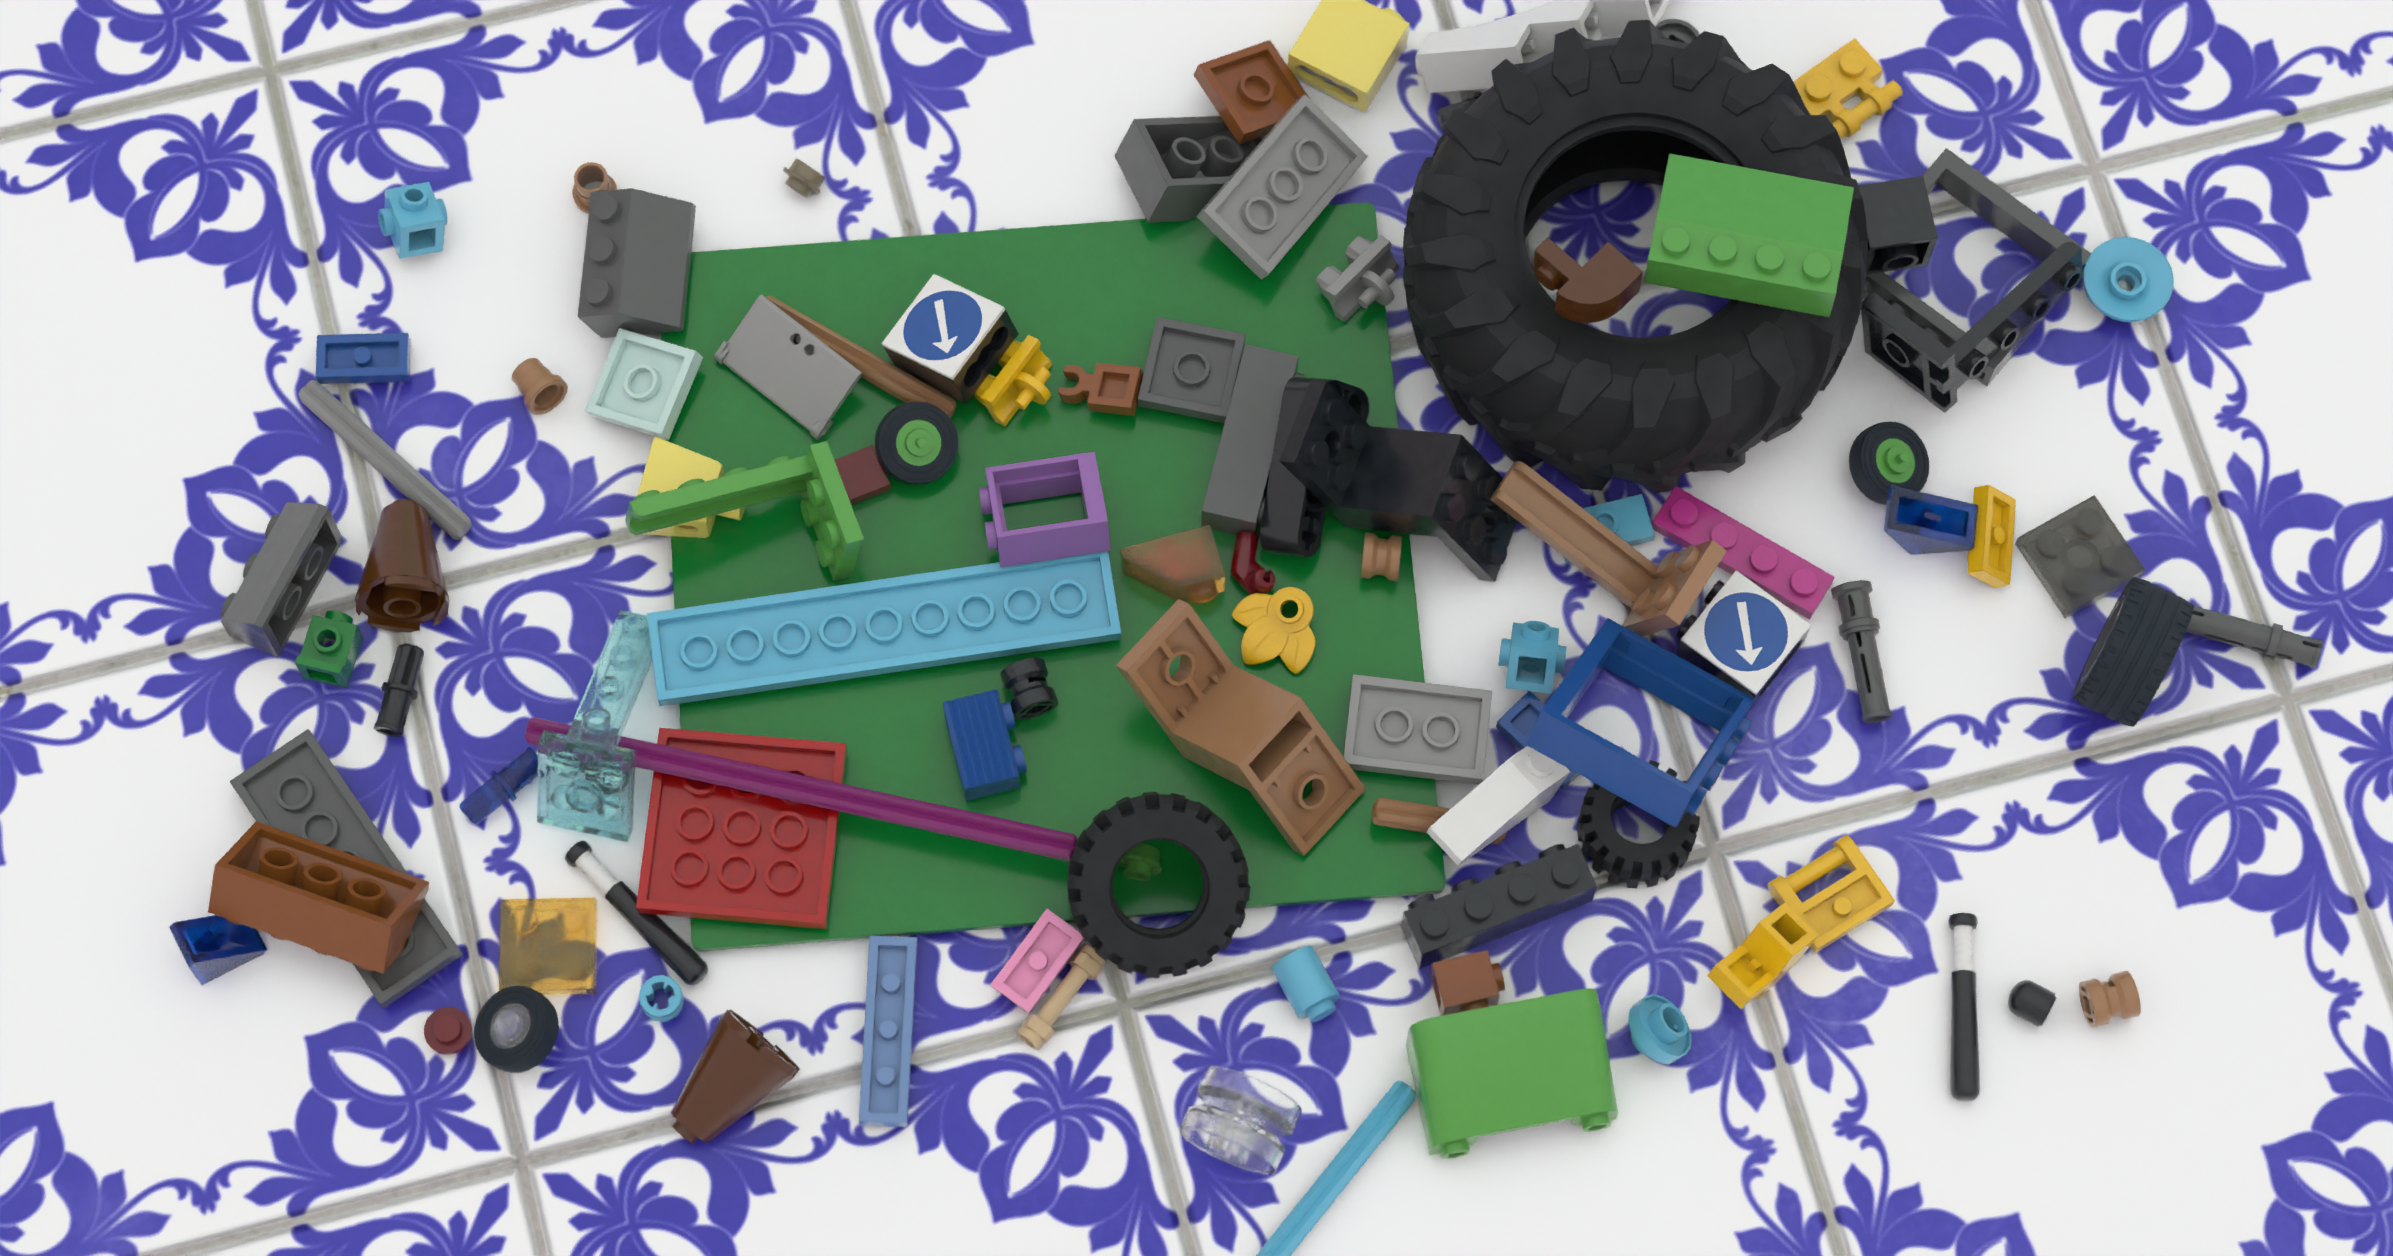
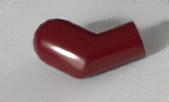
M1251 532L1236 533L1230 567L1231 575L1248 594H1267L1275 585V576L1271 570L1266 572L1265 568L1261 567L1255 560L1259 537Z

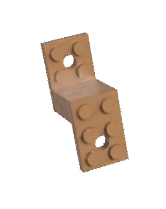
M1178 599L1117 663V669L1181 755L1249 790L1295 852L1305 856L1366 789L1303 699L1234 666L1189 603ZM1177 656H1181L1179 670L1170 676L1169 668L1171 662ZM1312 780V792L1303 800V789Z

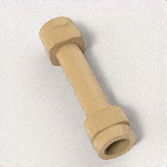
M1084 943L1081 949L1076 951L1069 961L1072 968L1039 1012L1036 1015L1029 1014L1020 1025L1021 1028L1016 1034L1031 1048L1039 1051L1044 1043L1049 1041L1055 1033L1051 1026L1087 979L1095 980L1103 969L1102 967L1106 961L1095 953L1092 946Z

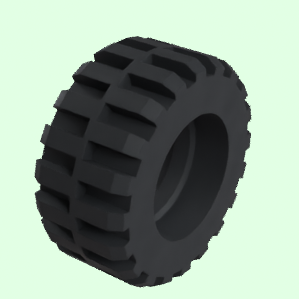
M1145 792L1142 796L1129 798L1128 796L1116 801V805L1105 811L1103 809L1093 818L1094 821L1086 830L1084 829L1077 839L1076 848L1070 857L1068 865L1067 891L1072 916L1084 940L1089 942L1096 954L1105 961L1109 960L1116 964L1118 969L1130 974L1133 971L1142 973L1147 978H1160V975L1173 974L1174 977L1188 974V969L1198 965L1202 968L1212 962V956L1221 949L1225 951L1233 941L1232 936L1237 927L1241 928L1246 916L1244 912L1246 903L1250 898L1247 861L1240 844L1230 828L1207 806L1198 801L1189 800L1184 795L1175 793L1167 795L1158 794L1157 792ZM1152 840H1166L1184 847L1198 862L1203 877L1202 895L1195 910L1179 924L1162 929L1147 928L1130 920L1119 908L1113 892V878L1120 860L1133 847Z

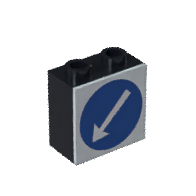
M933 274L881 344L894 366L931 387L967 404L1019 333L1003 306Z
M1735 571L1726 583L1719 580L1704 599V603L1708 606L1697 618L1692 614L1682 625L1676 635L1680 639L1676 655L1755 698L1750 708L1751 710L1805 642L1811 624L1741 573Z

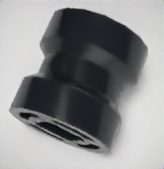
M1034 657L1020 660L1007 666L1000 673L1004 688L1011 691L1013 698L1010 705L1016 719L1035 718L1050 712L1058 706L1059 701L1055 690L1047 684L1048 670L1042 658Z

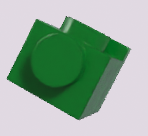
M327 611L325 618L312 615L301 654L297 655L295 662L303 679L348 688L363 639L358 625L352 624L353 618L338 611ZM325 638L336 640L332 646L323 647Z

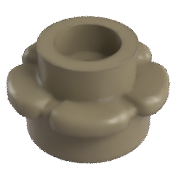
M795 158L789 169L783 168V172L789 175L785 184L800 195L807 198L811 191L815 194L821 192L819 188L825 177L806 163Z

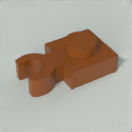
M1096 363L1094 374H1087L1080 366H1064L1063 372L1066 379L1079 382L1073 388L1059 387L1058 393L1063 402L1077 404L1088 399L1087 404L1090 411L1129 416L1135 415L1143 378L1141 367Z

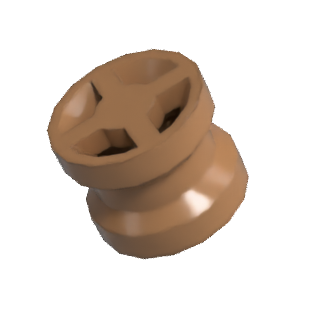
M1365 532L1361 578L1370 579L1374 575H1383L1388 581L1398 582L1402 536L1392 535L1389 539H1380L1374 533Z

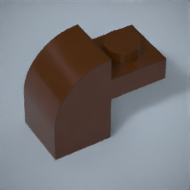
M1548 237L1534 250V274L1545 288L1550 291L1558 290L1554 311L1568 320L1580 323H1594L1606 320L1618 313L1640 291L1643 271L1609 242L1583 267Z

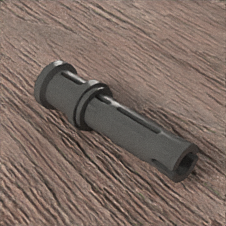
M1859 580L1837 585L1831 589L1832 599L1838 600L1842 624L1838 627L1839 634L1849 644L1854 677L1863 714L1862 720L1864 723L1871 724L1891 719L1892 712H1890L1883 670L1875 635L1879 633L1880 623L1879 619L1873 617L1869 594L1873 591L1870 581Z

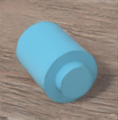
M1313 946L1299 948L1287 954L1272 966L1271 970L1298 1019L1309 1017L1311 1022H1317L1336 1010L1334 1003L1339 999L1340 994Z

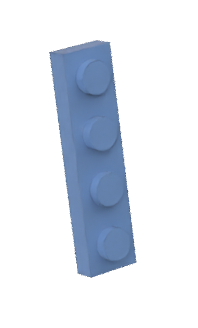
M870 936L859 1107L860 1126L908 1127L918 951L917 937Z

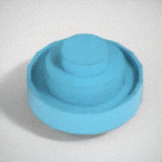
M1651 994L1645 996L1632 1006L1629 1011L1628 1022L1632 1043L1639 1052L1663 1064L1676 1062L1687 1054L1691 1048L1689 1026L1683 1013L1672 1002L1662 996Z

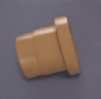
M588 162L582 164L574 174L573 199L576 206L584 213L589 214L591 192L617 190L613 178L598 163ZM590 182H602L596 189L589 190L584 188Z
M529 358L523 361L512 373V381L525 397L524 404L532 414L541 415L553 410L562 402L567 394L568 386L559 375H553L538 358Z

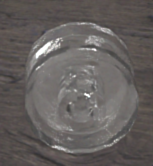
M1216 1066L1206 1068L1197 1088V1095L1204 1104L1188 1108L1180 1126V1134L1198 1149L1235 1167L1259 1174H1275L1285 1153V1146L1278 1137L1293 1134L1302 1114V1107L1281 1090L1252 1076L1228 1068Z

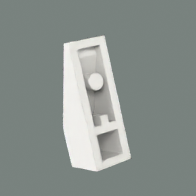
M1526 746L1505 761L1432 824L1427 833L1459 866L1547 804L1570 771L1567 767Z

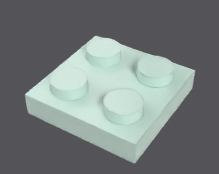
M619 328L585 411L592 417L669 440L703 356L695 350Z

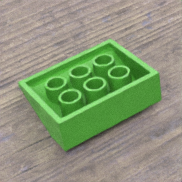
M1669 154L1644 283L1830 317L1842 264L1854 187Z

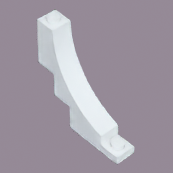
M1552 0L1535 8L1495 21L1463 28L1430 32L1416 54V69L1418 74L1423 76L1428 93L1489 89L1493 86L1491 71L1504 59L1509 60L1512 64L1535 61L1554 51L1556 34L1573 27L1581 35L1591 40H1601L1603 36L1621 35L1629 21L1650 20L1656 27L1671 0Z

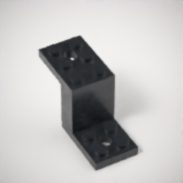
M1311 380L1279 462L1345 527L1438 537L1479 580L1495 582L1500 567L1507 557V548L1518 523L1516 519L1490 500L1503 477L1463 435L1370 426L1327 381Z

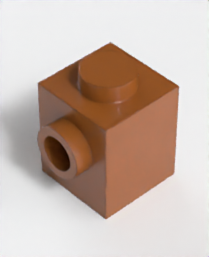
M1488 950L1432 963L1430 978L1440 1016L1495 1006L1498 1004L1499 992L1505 991L1501 967L1499 963L1491 964Z

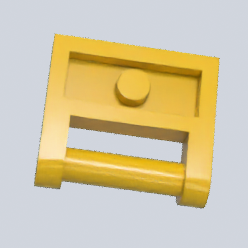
M1848 835L1833 842V849L1786 878L1780 875L1767 883L1774 900L1779 905L1785 902L1819 935L1810 946L1815 954L1890 908L1895 902V899L1860 849ZM1845 864L1849 866L1852 871L1850 874L1803 903L1796 895L1798 891L1840 865Z

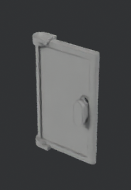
M763 295L757 298L729 341H723L714 355V359L721 365L725 364L810 431V435L816 440L822 439L834 423L831 419L862 376V372ZM796 334H798V335L796 336V343H797V344H795V342H794V336H795Z

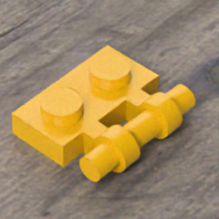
M1856 38L1793 81L1810 115H1826L1838 131L1840 139L1844 136L1850 138L1861 130L1863 122L1875 114L1878 116L1884 114L1892 108L1891 102L1903 94L1900 85L1894 80L1882 88L1873 84L1881 78L1883 69ZM1856 95L1862 99V102L1851 110L1843 106L1844 103Z

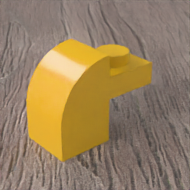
M1784 902L1761 920L1745 941L1718 962L1707 976L1742 1009L1754 998L1757 997L1759 999L1796 964L1819 935Z

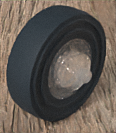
M511 986L498 991L486 1001L476 1019L474 1040L479 1054L487 1063L505 1072L521 1073L533 1069L549 1055L556 1042L559 1030L556 1009L547 997L529 987Z

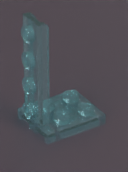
M623 610L619 611L567 735L543 731L538 742V823L628 842L633 830L636 750L619 747L618 743L653 661L646 615Z

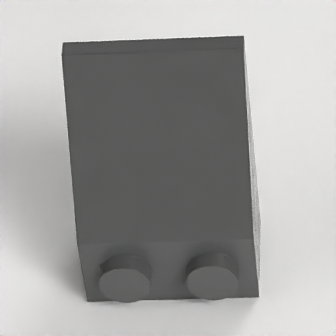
M1221 116L1133 119L1114 156L1147 222L1187 221L1195 218L1261 140L1258 137L1239 144Z

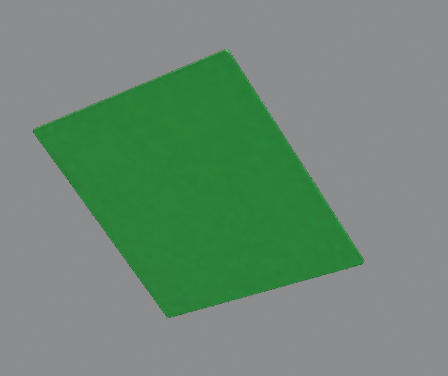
M1368 202L1327 205L1270 274L1263 279H1260L1197 217L1187 221L1147 222L1146 219L691 252L684 331L660 333L661 341L695 350L703 356V359L670 439L666 441L720 462L724 467L725 473L739 467H746L748 470L763 467L771 460L781 456H790L792 459L807 455L809 445L824 441L828 442L834 460L871 445L875 448V435L879 423L891 409L905 403L860 377L831 419L834 422L822 439L816 440L810 435V431L725 364L721 365L714 359V355L723 341H729L760 295L765 297L772 296L893 364L881 343L932 275L936 274L1003 306L1019 333L1015 338L1016 341L1023 342L1028 335L1039 339L1042 352L1052 362V366L1048 370L1051 376L1044 384L1050 391L1051 397L1045 405L1031 401L1025 410L1019 408L1005 427L994 421L987 407L980 403L974 395L967 404L953 398L956 401L957 407L951 420L958 435V451L950 469L937 480L926 484H907L893 478L885 471L891 490L852 505L864 541L851 577L833 581L829 567H822L816 552L817 535L814 527H808L802 516L800 503L803 498L801 493L747 506L741 520L716 515L711 535L707 538L671 536L674 609L1000 562L998 549L988 550L985 522L993 521L992 514L983 515L981 509L979 488L987 487L985 468L1095 451L1108 519L1111 548L1108 554L1120 622L1121 639L680 703L681 729L846 743L847 755L843 784L1068 832L1076 835L1077 839L1082 831L1090 826L1094 821L1093 818L1103 809L1105 811L1116 805V801L1125 797L1142 796L1145 792L1184 795L1185 798L1194 802L1198 801L1210 808L1215 815L1226 823L1240 844L1249 870L1250 898L1246 903L1245 909L1437 894L1442 892L1446 884L1443 850L1432 837L1424 832L1375 825L1371 820L1372 805L1380 797L1438 806L1435 779L1353 770L1366 789L1307 854L1303 856L1292 850L1249 790L1181 755L1116 667L1117 663L1170 607L1180 599L1191 605L1234 666L1301 697L1342 756H1344L1353 674L1425 683L1409 534L1348 528L1326 508L1319 549L1312 557L1270 554L1264 551L1260 541L1261 525L1259 524L1256 533L1259 540L1255 560L1261 567L1265 568L1266 572L1271 570L1275 576V585L1267 594L1273 595L1285 587H1296L1310 596L1314 605V616L1309 626L1315 636L1316 645L1309 663L1298 674L1290 671L1279 655L1265 663L1247 665L1243 662L1241 643L1248 627L1241 625L1232 617V612L1238 603L1251 595L1243 589L1230 572L1236 535L1201 527L1202 507L1224 423L1140 407L1138 403L1134 416L1093 412L1088 407V399L1077 404H1068L1061 400L1058 393L1059 387L1073 388L1079 382L1066 379L1063 370L1064 366L1068 365L1080 366L1087 374H1094L1096 363L1141 367L1144 374L1156 318L1161 317L1246 334L1245 344L1299 356L1298 373L1305 374V377L1333 379L1361 388L1366 392L1369 399V415L1366 422L1373 427L1398 429L1386 307L1374 300L1367 308L1361 306L1346 322H1343L1335 317L1330 301L1320 292L1316 282V277L1327 266H1334L1341 272H1344L1351 265L1347 261L1345 252L1347 246L1357 236L1372 242L1378 238L1375 207ZM997 363L989 374L997 377L1003 367ZM1081 493L1002 504L1007 531L1086 519ZM1365 532L1374 533L1380 539H1389L1392 535L1402 536L1398 582L1388 581L1383 575H1374L1370 579L1361 578ZM1287 602L1282 607V614L1285 618H1293L1298 613L1296 602ZM1177 656L1171 662L1169 668L1170 676L1179 670L1181 656ZM1038 657L1044 659L1048 670L1046 681L1048 686L1055 690L1059 701L1058 706L1050 712L1035 718L1020 720L1014 717L1016 729L1008 730L1012 747L1021 745L1027 772L1019 774L1021 788L966 801L942 703L947 700L952 701L955 698L961 699L964 696L989 692L992 689L998 691L1001 703H1011L1013 697L1011 691L1006 690L1000 677L1001 671L1007 666L1027 658ZM1312 780L1303 789V800L1312 792ZM840 812L826 929L690 917L691 942L694 949L702 952L867 939L870 936H905L1032 926L1036 924L1046 909H1049L1067 923L1075 922L1067 891L1069 861ZM1166 840L1144 842V844L1151 845L1161 852L1159 863L1161 864L1162 871L1157 875L1152 873L1149 881L1127 878L1123 875L1124 868L1119 865L1117 866L1113 878L1114 897L1119 908L1128 918L1192 913L1200 901L1203 890V877L1200 866L1188 850L1176 843Z

